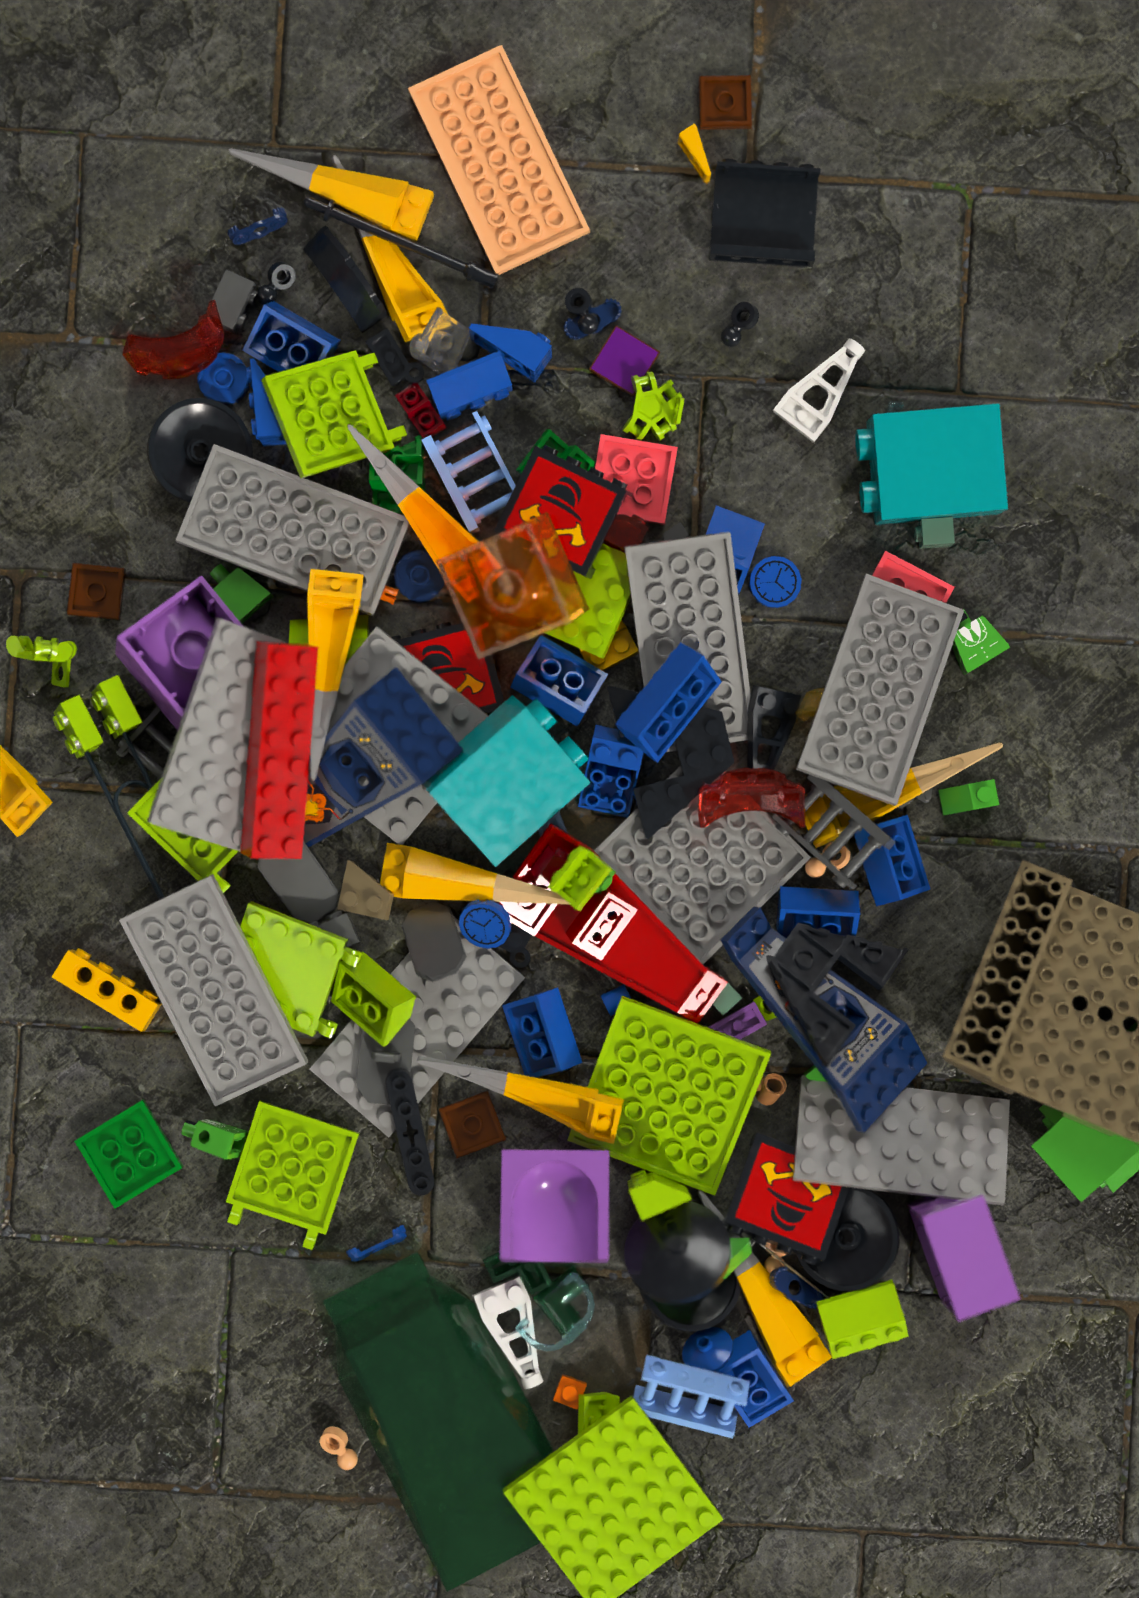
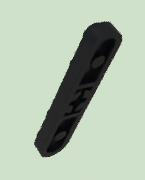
M395 1068L387 1074L386 1087L408 1186L414 1194L419 1196L426 1195L434 1187V1177L413 1080L407 1070ZM406 1120L410 1121L414 1130L417 1129L413 1133L415 1144H411L407 1134L403 1135V1132L407 1131Z

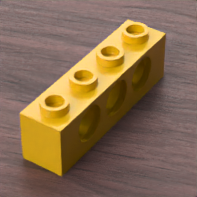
M77 948L76 951L74 949L68 950L52 978L140 1032L145 1031L162 1003L157 1001L158 996L147 989H144L143 992L134 987L136 982L124 975L119 978L112 973L114 969L103 962L99 964L90 960L91 955L80 948ZM84 967L89 968L92 972V977L88 982L82 980L80 976L81 970ZM106 981H110L114 985V992L110 996L106 995L103 991V984ZM129 994L133 995L137 1000L134 1009H129L125 1005V998Z

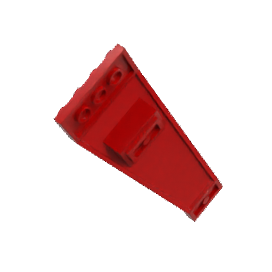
M550 823L512 878L550 890L546 885L537 881L530 871L548 845L555 850L560 847L569 854L581 845L590 849L599 858L601 857L591 847ZM616 873L612 877L611 885L601 893L593 894L581 911L575 909L570 904L496 902L509 913L511 923L697 1024L728 983L724 977L705 967ZM610 911H615L612 916H607ZM595 932H599L597 937L592 938Z

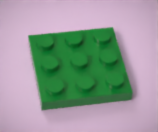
M144 1099L74 1141L114 1209L184 1167Z

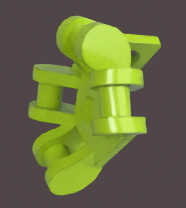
M652 371L647 372L646 376H632V385L636 393L632 416L628 419L622 431L625 433L631 432L636 436V440L641 441L651 428L655 437L661 441L667 432H674L677 429L676 425H679L681 422L684 398H682L683 396L680 392L677 393L672 386L674 383L671 379L657 387L656 378ZM649 386L651 391L643 392L642 387ZM662 392H664V393L666 394V396L668 397V400H667V401L665 400V398H664L663 395L661 394ZM638 418L645 422L643 427L635 423ZM663 418L664 422L658 426L656 423Z
M28 636L8 637L6 648L12 656L33 661L53 662L51 684L69 687L71 659L77 652V646L73 641L59 643L58 638L43 640V637L37 636L34 644H32ZM61 666L63 668L62 680H60L58 676V671Z

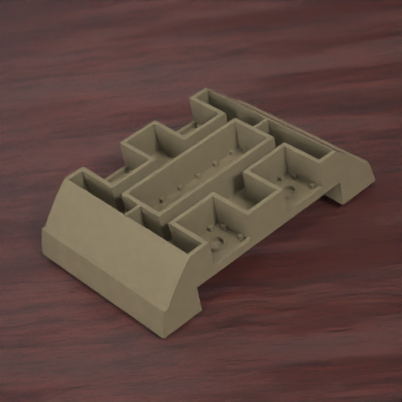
M1022 860L943 1058L947 1063L954 1065L987 1085L1009 1094L1018 1093L1061 1111V1116L1106 1135H1118L1139 1144V914L1071 886L1073 880ZM1080 996L1086 1000L1087 1007L1085 1010L1077 1011L1072 1005L1074 997ZM1100 1007L1109 1008L1112 1012L1111 1020L1106 1022L1100 1020L1097 1014ZM1126 1017L1136 1020L1137 1029L1134 1032L1124 1029L1123 1020Z

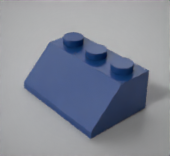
M273 301L264 304L242 351L278 372L333 357L341 340Z
M500 350L426 380L440 418H447V420L459 417L461 411L471 408V410L479 409L486 405L485 401L494 398L495 401L504 399L510 395V391H513Z
M540 635L516 673L510 687L531 700L537 699L546 709L578 727L608 674Z
M908 815L876 824L896 842L890 850L883 845L880 849L876 848L863 862V868L866 872L876 906L899 901L930 890ZM864 828L861 831L857 830L854 834L859 851L869 841L867 838L870 834Z
M780 886L776 932L787 938L798 923L810 925L814 929L830 930V933L842 936L847 934L856 936L860 917L859 891Z
M558 988L502 1005L525 1076L536 1078L560 1072L582 1063Z

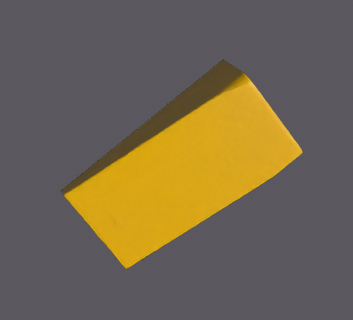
M693 124L679 133L678 144L703 182L707 184L710 182L711 171L696 124Z

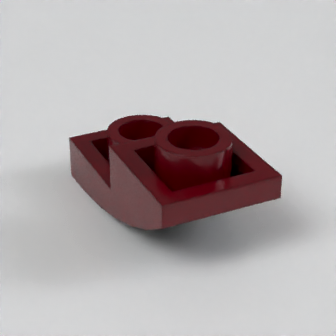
M413 383L395 395L423 439L430 435L434 437L447 428L418 383Z

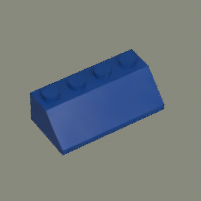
M680 643L670 653L660 669L654 673L644 689L637 694L636 699L628 709L621 714L616 722V726L628 740L658 763L722 681L704 655Z

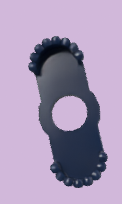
M278 207L273 209L274 216L257 221L242 230H239L237 226H233V228L228 230L227 234L233 244L241 245L264 237L268 233L283 227L288 222L287 214L284 208ZM265 226V229L262 231L253 232L255 229Z
M606 299L605 303L590 309V314H596L600 318L598 329L593 334L599 333L605 326L615 322L620 317L622 312L621 306L615 299ZM579 316L572 320L568 318L565 321L564 332L569 339L579 340L589 335L579 330Z
M787 1267L775 1268L770 1273L769 1281L771 1286L782 1292L788 1300L797 1301L811 1309H816V1302L824 1300L823 1294L810 1286L797 1274L788 1272ZM792 1280H797L800 1285L799 1292L796 1295H792L789 1291V1284Z

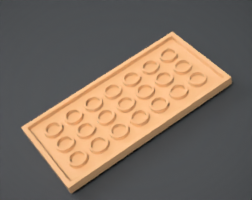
M502 45L408 88L412 100L496 274L499 273L500 275L590 233L584 216Z

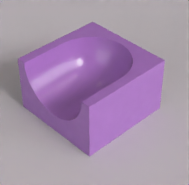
M202 575L117 636L116 656L177 731L216 618L244 627Z
M502 1150L501 1262L608 1263L609 1151Z
M982 1194L964 1200L926 1196L906 1203L941 1303L958 1321L1020 1300Z

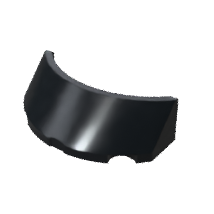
M326 225L322 227L303 248V251L329 283L360 331L364 333L388 316L386 309L339 240L334 237Z

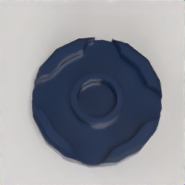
M425 550L410 551L402 556L394 572L395 584L400 593L407 599L416 602L430 601L438 596L444 588L446 581L429 553Z

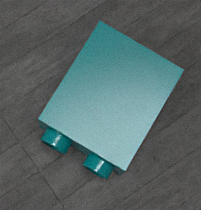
M1000 404L873 414L866 421L867 429H856L855 447L858 461L870 460L871 481L860 482V505L862 513L874 512L875 525L914 522L930 518L996 515L1008 509Z
M513 695L509 697L458 742L464 750L422 784L495 867L591 783L579 769L589 760L588 757L569 736L559 744L555 742L547 730L557 721L537 699H534L525 707Z

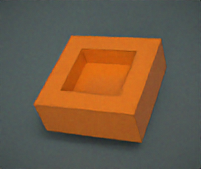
M562 1374L553 1401L578 1410L579 1395L584 1394L587 1383Z

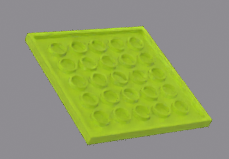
M622 996L587 1086L588 1088L599 1089L598 1093L624 1099L614 1144L587 1138L571 1129L567 1141L591 1150L609 1151V1156L715 1196L771 1056V1051Z
M632 1395L503 1488L504 1495L583 1598H617L724 1520L720 1512Z

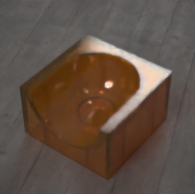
M548 512L480 542L457 549L436 560L478 659L570 623L589 610Z

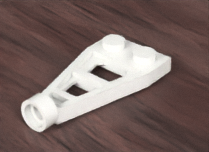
M849 338L840 350L791 387L774 408L773 412L814 443L830 423L854 366L865 352V349L858 342ZM832 365H836L843 370L841 379L834 387L822 379V375ZM815 385H820L828 392V399L821 410H816L803 400V394Z
M518 1275L471 1295L480 1320L520 1377L523 1388L529 1389L540 1385L543 1382V1378L538 1367L531 1300L522 1276ZM512 1308H516L519 1311L520 1327L514 1332L505 1333L497 1322V1316ZM524 1336L528 1353L516 1358L509 1346V1342ZM528 1369L532 1370V1372L525 1374Z

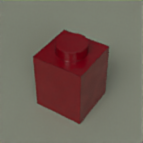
M548 845L530 871L537 881L548 887L552 882L553 875L558 870H561L568 861L569 853L560 847L555 850Z

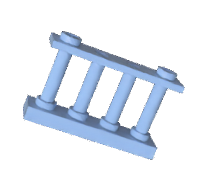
M477 411L472 413L476 423L442 441H439V439L434 441L431 435L422 439L459 514L472 535L480 531L477 524L481 523V519L506 507L516 486L488 433L492 428L486 416L480 417ZM482 432L488 446L454 464H451V462L445 464L442 455L446 453L445 450ZM494 455L500 469L466 487H463V485L457 487L453 479L457 477V473ZM506 478L512 492L477 510L475 508L469 510L465 502L469 500V496Z
M646 1355L641 1380L647 1381L646 1387L636 1385L633 1397L650 1418L733 1438L738 1411L733 1408L735 1404L746 1406L750 1381ZM660 1384L673 1388L672 1393L656 1390L657 1385ZM683 1391L699 1394L697 1400L683 1397L682 1394ZM709 1397L725 1401L723 1407L707 1403Z

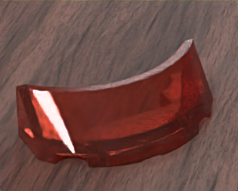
M215 300L209 301L207 312L199 316L198 323L181 334L164 338H147L132 334L127 336L122 355L137 374L144 376L152 373L161 375L163 379H179L204 370L216 359L223 344L225 334Z
M741 768L720 774V779L711 784L705 783L699 789L697 811L700 828H706V826L724 816L743 811L776 813L793 821L800 828H806L805 788L800 783L795 784L787 779L786 774L771 769Z

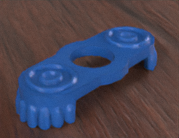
M401 1225L392 1230V1238L362 1252L360 1249L353 1248L347 1250L346 1253L352 1262L360 1261L370 1254L403 1241L407 1237L404 1225Z

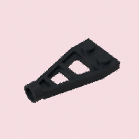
M753 685L748 707L747 780L749 782L747 791L767 795L771 776L796 722L801 695ZM765 715L775 716L780 721L778 730L771 739H766L761 734V720ZM761 743L768 744L772 748L766 764H759L757 761L758 747Z

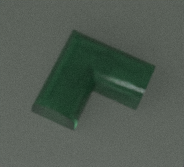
M500 1251L483 1259L494 1284L518 1272L529 1296L553 1285L543 1263L501 1262Z
M574 1265L532 1297L564 1340H568L585 1326L584 1320L570 1302L587 1290L590 1285Z

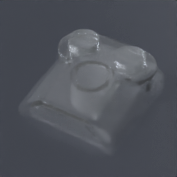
M437 307L423 333H418L412 338L410 353L413 358L430 369L441 374L457 368L470 338L469 328L443 312V309Z

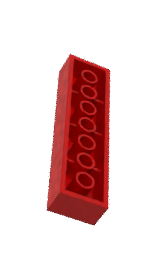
M256 642L240 850L241 854L250 858L302 859L319 648L317 646L298 643Z

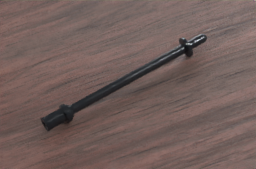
M311 197L304 199L306 207L324 214L323 221L328 222L330 217L462 272L467 281L471 282V280H474L491 289L494 288L499 273L496 274L479 266L478 262L474 260L473 262L465 263L335 208V201L332 199L329 204Z

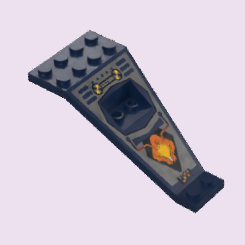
M396 667L356 698L328 732L314 781L311 780L310 755L303 841L308 848L422 785L464 750ZM342 757H350L351 764L348 766L343 765L341 762ZM360 777L368 779L366 786H361L358 783Z
M753 907L721 939V942L733 963L834 1089L855 1129L865 1133L924 1068L927 1061L907 1023L832 970H829L814 993L856 1024V1027L831 1063L824 1067L768 966L769 961L786 938L771 928L761 908Z

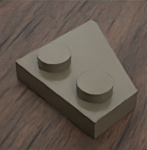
M347 860L337 909L389 920L394 894L381 886L373 876L362 870L355 861Z

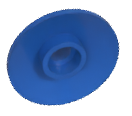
M710 1327L698 1330L684 1344L682 1350L683 1361L685 1365L716 1372L730 1360L734 1348L733 1341L730 1335L721 1328Z

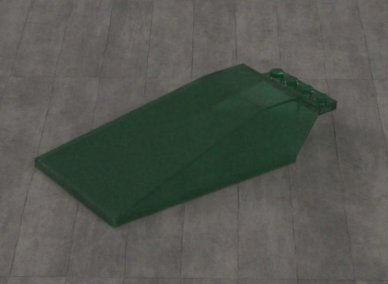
M418 1251L324 1299L323 1303L335 1325L338 1379L446 1591L448 1592L540 1544V1540L504 1495L503 1488L553 1453L554 1449L508 1359L482 1322L475 1303L430 1275Z

